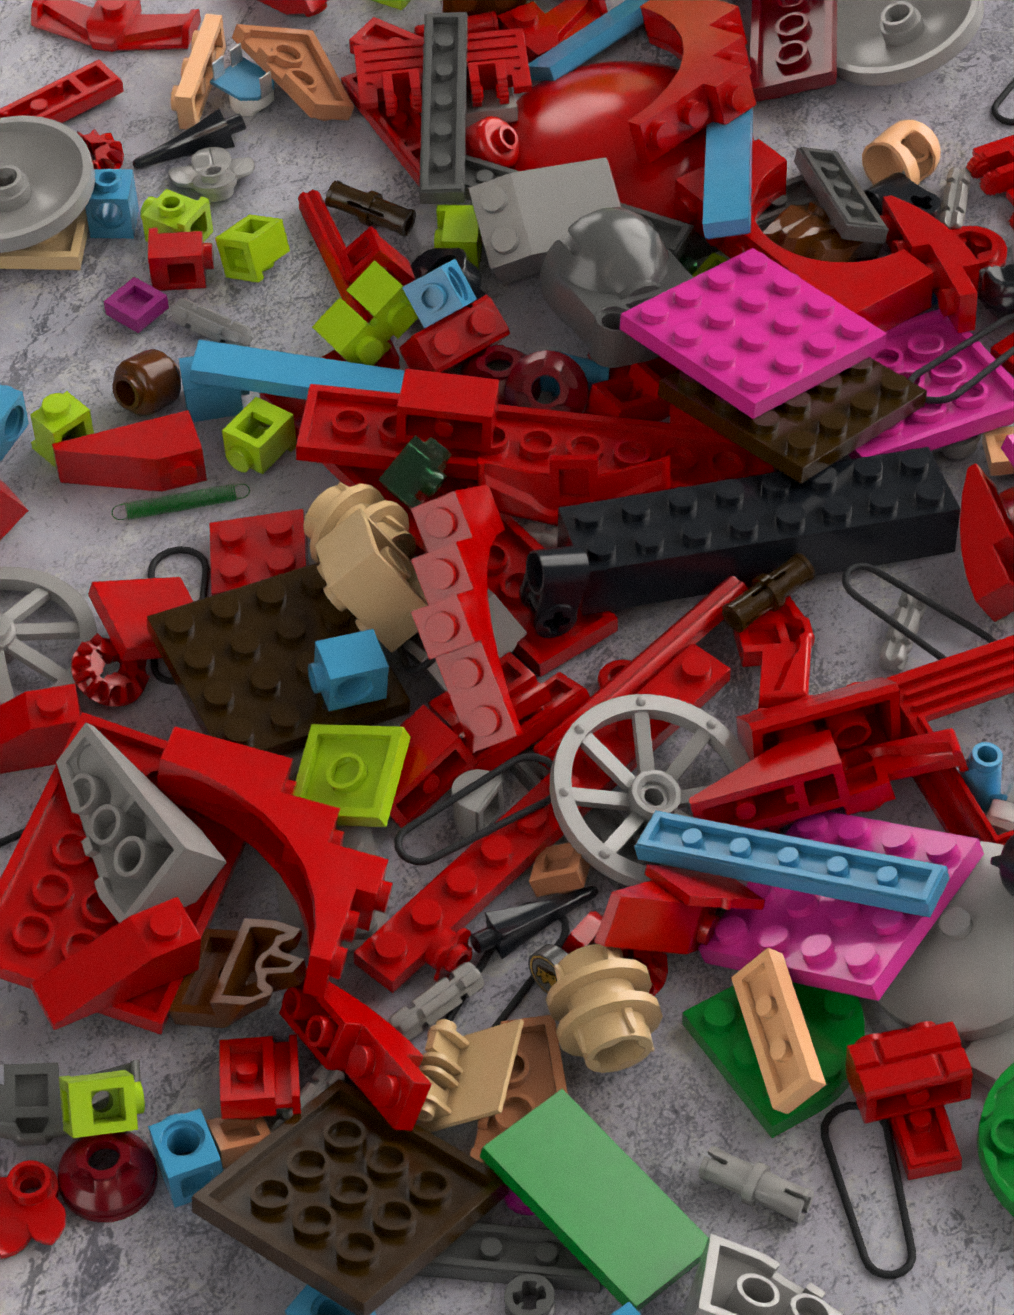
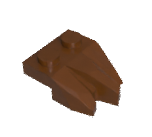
M813 200L810 201L809 205H790L763 231L771 241L792 253L828 262H856L857 258H878L883 245L880 243L842 239L821 204Z
M244 918L239 931L206 928L201 938L199 970L184 976L168 1011L175 1025L225 1028L244 1016L266 1006L272 996V992L300 986L305 979L307 971L305 960L289 953L299 944L302 937L301 928L277 920Z

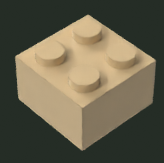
M359 508L315 544L320 560L317 570L327 583L323 590L331 603L341 612L348 608L358 618L355 620V623L360 631L374 629L377 639L392 653L418 632L411 612L427 606L428 603L411 560Z

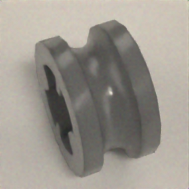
M526 1273L516 1276L508 1283L504 1292L506 1315H555V1292L552 1284L545 1277ZM528 1295L536 1296V1309L524 1310L523 1297Z

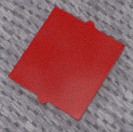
M646 865L644 875L687 906L718 907L726 910H731V908L763 910L765 899L734 878L673 866Z

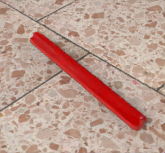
M312 189L308 193H300L298 196L299 209L341 298L369 323L374 317L346 291L352 283L347 280L338 255L346 246L320 192ZM389 339L387 342L391 345V348L374 366L399 370L401 367L399 364L400 357L391 339Z
M735 576L727 577L540 740L533 748L534 753L546 756L553 761L564 735L582 714L612 698L637 694L691 643L696 644L724 619L722 606L747 590L746 584L743 581H739ZM538 762L539 764H542L546 769H549V770H550V768H549L548 766H546V765L543 764V763Z

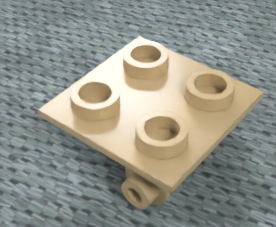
M439 1019L434 1026L429 1028L425 1051L427 1052L423 1054L424 1057L419 1070L432 1085L417 1119L420 1121V1127L431 1133L502 1113L524 1024L522 1019L464 1036L456 1031L457 1025L447 1019Z

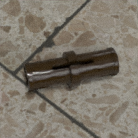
M335 180L330 185L326 194L325 204L327 207L356 216L359 223L371 226L374 223L397 232L401 236H408L414 226L416 219L415 210L383 199L382 194L373 190L366 193Z
M795 553L790 559L769 574L762 573L754 578L751 583L752 586L730 603L722 606V615L727 624L733 630L740 633L769 610L773 612L779 610L785 605V599L815 578V570L812 564L804 555Z

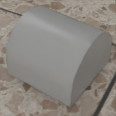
M475 769L462 773L453 782L452 795L490 771ZM496 776L453 804L454 825L457 832L464 838L494 824L503 812L504 800L501 776Z

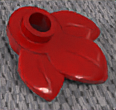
M27 1160L20 1162L10 1170L7 1177H0V1259L18 1254L28 1245L32 1238L41 1244L51 1246L58 1240L66 1226V1210L57 1199L59 1194L58 1178L51 1168L39 1161ZM32 1187L40 1188L39 1190L32 1193H24L27 1189Z

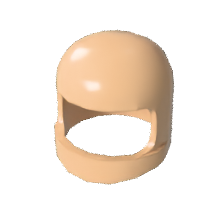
M900 120L887 128L865 147L862 153V165L866 176L873 185L894 173H902L903 171L907 178L919 185L920 181L936 170L941 158V148L937 136L928 126L916 120Z

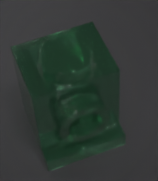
M415 435L378 480L383 488L411 509L422 504L419 499L424 494L431 498L445 482L447 475L442 471L447 467L446 462L452 454L432 437L423 442Z

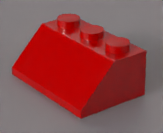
M879 677L864 682H854L846 687L817 695H806L798 700L770 708H759L748 714L736 717L738 740L745 748L750 761L781 742L828 729L831 731L839 755L864 745L870 746L901 739L900 690L896 682Z

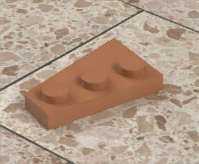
M551 1015L522 1018L524 1024L502 1113L478 1119V1131L470 1156L486 1166L488 1165L479 1157L483 1146L559 1090L563 1089L568 1094L560 1045L556 1034V1022ZM514 1020L501 1021L500 1025Z

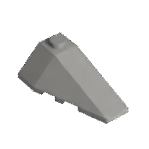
M84 724L56 763L73 813L79 814L86 838L81 841L85 855L93 858L99 878L94 881L98 896L119 923L133 914L177 896L183 907L197 902L227 863L202 830L93 725Z
M710 1234L706 1242L682 1315L845 1314L823 1301L822 1299L826 1292L811 1282L803 1289L779 1274L777 1270L780 1263L771 1257L714 1234ZM855 1313V1314H850V1315H862V1314H860V1313Z

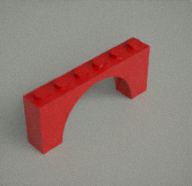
M760 139L752 142L751 232L749 234L714 239L706 238L705 240L711 246L719 249L730 259L754 248L884 332L931 308L934 272L904 249L873 260L828 262L797 255L771 241L762 232L756 221L773 201L782 195H786L787 160ZM704 165L675 180L674 210L675 215L681 222L694 225L695 231L705 238L702 225Z

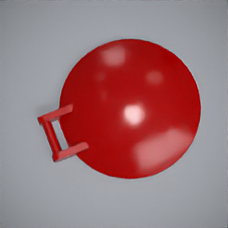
M609 61L577 67L555 81H542L532 87V92L524 93L516 101L518 121L508 124L516 131L520 147L519 158L511 169L525 171L606 157L620 203L680 221L675 215L674 210L675 180L705 165L707 126L650 164L638 160L628 121L652 104L669 86L679 68L645 61Z

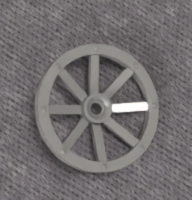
M0 567V591L15 590L29 592L27 596L5 613L0 612V705L14 698L7 664L15 658L55 683L51 687L74 684L71 666L68 670L64 669L22 641L79 639V645L82 641H89L97 634V628L88 603L72 586L51 574L30 568ZM48 600L61 606L75 621L19 624ZM76 685L78 695L81 692V690Z
M634 694L612 698L582 714L564 735L555 753L550 772L549 789L553 811L566 839L578 854H581L582 858L596 870L616 882L629 887L651 881L650 878L644 875L645 865L628 860L617 853L641 826H647L655 810L692 817L678 808L690 807L689 798L710 785L680 790L677 782L707 744L719 754L730 772L750 761L748 754L727 727L694 705L678 699L653 694ZM632 719L638 776L635 777L593 735L594 732L611 723ZM649 719L669 722L694 733L665 772L655 770ZM579 747L624 792L572 787V766ZM577 806L627 811L629 816L603 843L587 826Z

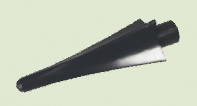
M218 108L178 136L135 158L133 166L135 168H142L158 162L192 155L198 150L207 147L224 149L235 147L231 135L246 129L244 120L240 113L224 119Z
M589 886L534 903L484 912L486 928L470 935L471 944L479 954L495 947L501 959H503L554 921L595 898L599 891L596 886Z

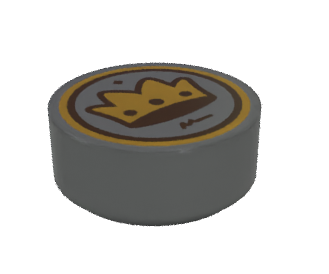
M553 944L544 945L533 953L528 960L532 977L539 988L546 994L557 982L554 965L558 964L568 955L562 948Z

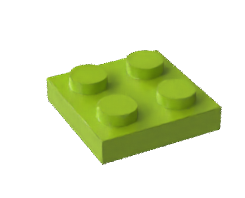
M311 724L296 777L297 787L294 796L340 808L338 826L387 827L411 736L404 727Z

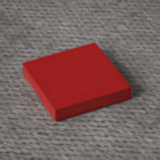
M181 577L97 581L91 583L88 596L122 661L162 658L147 630V616L194 602Z

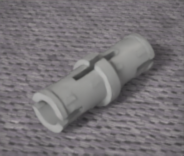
M715 1145L709 1148L708 1155L712 1157L710 1159L704 1156L699 1169L700 1179L708 1180L740 1195L742 1203L751 1207L758 1203L792 1219L798 1224L804 1220L805 1214L801 1212L808 1213L814 1197L813 1190L799 1186L771 1173V1167L767 1164L757 1162L753 1165L721 1150Z

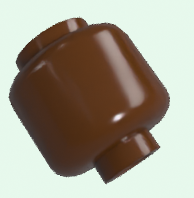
M156 349L144 350L123 360L116 367L112 384L113 394L119 405L131 413L139 416L150 415L172 404L179 397L181 391L179 367L162 351Z

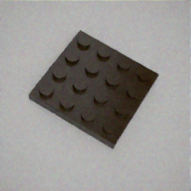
M871 357L755 419H752L679 369L659 380L658 389L659 397L799 483L808 480L924 407L927 390Z
M320 562L147 616V630L199 728L205 735L274 754L285 755L305 748L311 724L373 726L409 714L410 699L390 665L386 699L328 711L322 693L313 692L308 676V664L314 663L315 641L360 632L355 623V620L358 618L348 608L343 612L338 610L324 593L323 588L327 586V583L317 570Z
M338 1079L301 1108V1114L291 1116L192 1195V1212L353 1314L370 1315L508 1195V1186L490 1167L416 1124L413 1131L394 1130L364 1093Z

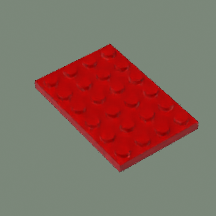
M84 712L81 713L63 752L84 724H91L156 786L160 758L168 741ZM57 764L0 878V979L31 989V983L119 924L98 896L94 881L99 878L93 858L85 855L81 842L86 838L79 814L73 813ZM175 804L202 830L227 862L197 902L184 907L202 938L205 929L210 927L247 842L225 826L190 808ZM184 976L97 1013L162 1035L170 1017L168 1011Z

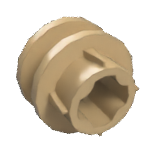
M339 482L338 485L327 488L319 494L304 516V533L311 539L310 553L315 563L320 562L315 544L359 508L410 560L415 556L416 544L415 538L408 532V514L396 502L384 500L382 494L372 485L360 483L348 487Z
M593 944L571 952L558 964L554 965L557 982L549 989L545 1000L551 1017L559 1021L556 1034L563 1051L572 1056L584 1057L588 1069L601 1073L629 1068L646 1058L650 1052H654L651 1033L658 1028L663 1015L657 998L649 994L652 982L647 967L637 960L625 959L621 948Z

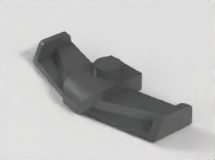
M140 1059L91 1074L126 1070L134 1076V1082H141ZM4 1064V1085L0 1084V1138L12 1140L17 1146L48 1145L53 1138L67 1135L63 1131L59 1064ZM99 1091L92 1098V1106L96 1110L104 1109L109 1103L107 1091Z

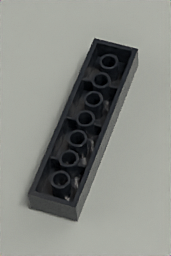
M929 447L838 461L803 483H799L783 472L778 471L559 507L557 547L579 545L586 552L590 576L579 606L583 616L706 595L729 576H735L739 581H743L747 587H751L754 578L762 573L769 574L790 559L795 553L804 555L810 561L815 570L814 576L845 571L851 564L860 562L876 566L955 552L960 507Z

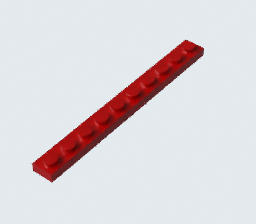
M691 643L637 694L666 696L684 701L700 709L730 681L731 668L696 644ZM632 719L611 723L593 733L630 772L637 767ZM649 719L653 752L680 726L662 720ZM579 747L572 766V787L612 791L617 784ZM550 773L498 821L546 798L550 794ZM552 803L473 842L353 952L354 964L391 993H394L425 964L424 956L426 949L440 931L450 928L457 933L458 930L464 928L528 869L546 847L552 846L564 835L555 817ZM577 806L582 818L592 809L591 807Z

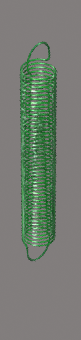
M233 483L232 489L230 484L231 492L228 484V489L226 485V491L224 485L223 488L221 485V490L219 486V492L216 486L217 494L215 487L214 492L213 487H211L212 494L209 487V491L207 488V493L206 489L203 490L202 488V493L200 489V495L199 490L197 492L195 490V494L193 490V496L190 491L191 498L188 491V495L186 492V497L185 493L183 492L182 495L181 492V497L180 493H176V496L174 494V498L173 494L171 496L169 494V498L167 495V500L166 496L164 498L162 496V500L160 496V501L159 497L157 499L155 497V501L153 498V503L152 499L150 498L149 501L148 498V502L147 499H143V502L141 499V504L140 500L138 502L136 500V504L134 501V506L132 501L131 503L129 501V505L127 502V507L125 502L120 505L125 504L126 518L128 520L130 518L132 520V517L134 519V515L136 519L137 517L139 519V515L141 518V513L144 518L146 514L147 517L151 516V514L153 516V512L154 515H158V512L160 515V511L161 514H165L167 509L168 513L170 511L172 513V509L173 512L179 511V508L180 511H184L186 507L187 509H191V507L193 509V505L194 508H198V505L200 507V504L201 507H205L207 502L208 506L210 504L212 506V503L217 505L219 501L220 504H224V501L226 503V500L227 502H231V500L233 502V498L236 501L237 496L234 487L237 485L234 486Z

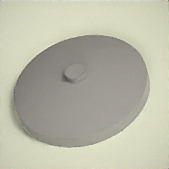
M838 0L837 76L854 84L886 86L907 82L940 68L957 56L975 36L983 19L984 0Z
M36 116L0 118V253L24 249L51 238L70 225L88 204L95 185L94 165L86 143L70 127L52 119Z
M980 841L984 855L883 996L877 1001L883 1011L903 1028L911 1027L923 1021H932L936 1025L953 1021L961 1042L986 1039L1014 1028V896L1010 895L1003 886L999 868L990 864L991 857L1001 855L1004 845Z

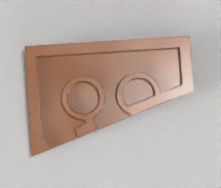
M236 24L232 39L237 44L241 43V48L266 73L271 72V78L310 118L322 121L350 119L354 105L313 30Z

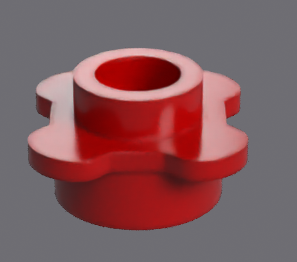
M446 928L440 931L428 945L424 961L436 970L433 978L435 982H438L443 977L448 979L454 969L464 962L471 961L473 953L472 947L468 943L471 931L467 928H461L457 933L450 928Z

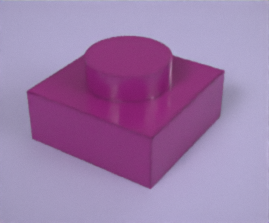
M133 277L103 301L107 316L137 333H140L169 309L166 294L136 277Z

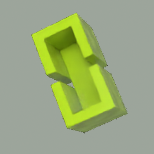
M374 260L346 290L374 318L367 323L339 297L312 328L348 362L374 366L391 348L387 341L393 335L399 339L418 319V316L402 288L403 285Z

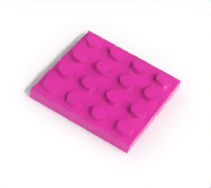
M754 248L621 313L619 327L621 331L752 419L885 349L887 333L868 322L865 318L852 312L829 295L816 289Z
M940 309L910 318L886 331L885 349L870 357L908 379L916 370L970 338L973 334L970 331L957 333L948 316L944 317ZM976 341L918 377L914 383L927 390L926 396L928 397L946 396L958 390L996 359L979 341ZM1000 365L959 398L941 404L925 403L924 407L848 455L851 459L923 447H929L930 451L958 441L968 440L973 436L999 427L1009 426L1014 423V378Z
M829 811L797 819L785 835L947 866L949 881L931 917L748 882L746 887L765 899L763 910L737 908L727 910L715 926V934L708 945L701 944L698 949L705 963L740 971L765 949L771 948L783 953L791 980L794 983L879 1001L984 855L978 838Z

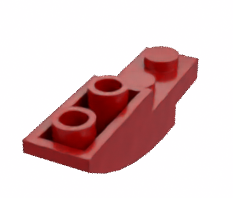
M892 195L884 196L882 215L880 217L889 229L885 242L888 244L891 254L904 249L934 272L933 292L938 298L941 314L944 317L948 316L957 333L974 331L976 327L980 263L964 242L942 222L911 203Z
M304 981L300 986L288 988L284 993L279 1014L326 1070L345 1071L394 1130L413 1131L432 1085L419 1070L424 1057L420 1051L384 1018L330 981L323 998L303 993Z

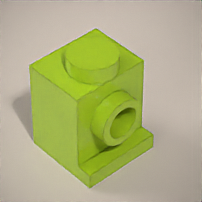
M165 189L158 198L150 196L142 205L140 217L143 223L146 242H148L149 228H158V234L202 231L203 242L213 233L209 199L203 196L197 201Z
M437 205L438 229H435L434 248L463 249L467 256L466 259L480 271L483 240L473 205Z
M249 214L215 237L225 277L259 283L264 279L262 272L272 268L275 265V261L290 251L283 220L280 218Z
M68 391L63 394L53 393L46 396L42 401V406L30 414L35 440L31 442L32 449L55 468L53 443L63 441L62 438L67 435L74 439L94 434L90 409Z
M255 397L222 430L225 456L234 469L243 473L252 469L264 474L286 450L292 452L297 444L293 414L258 397Z
M126 1070L59 1077L63 1131L69 1136L79 1138L138 1130L137 1115L144 1114L145 1100L141 1082H134V1076ZM99 1091H107L109 1094L108 1105L101 1110L94 1109L92 1106L93 1096Z

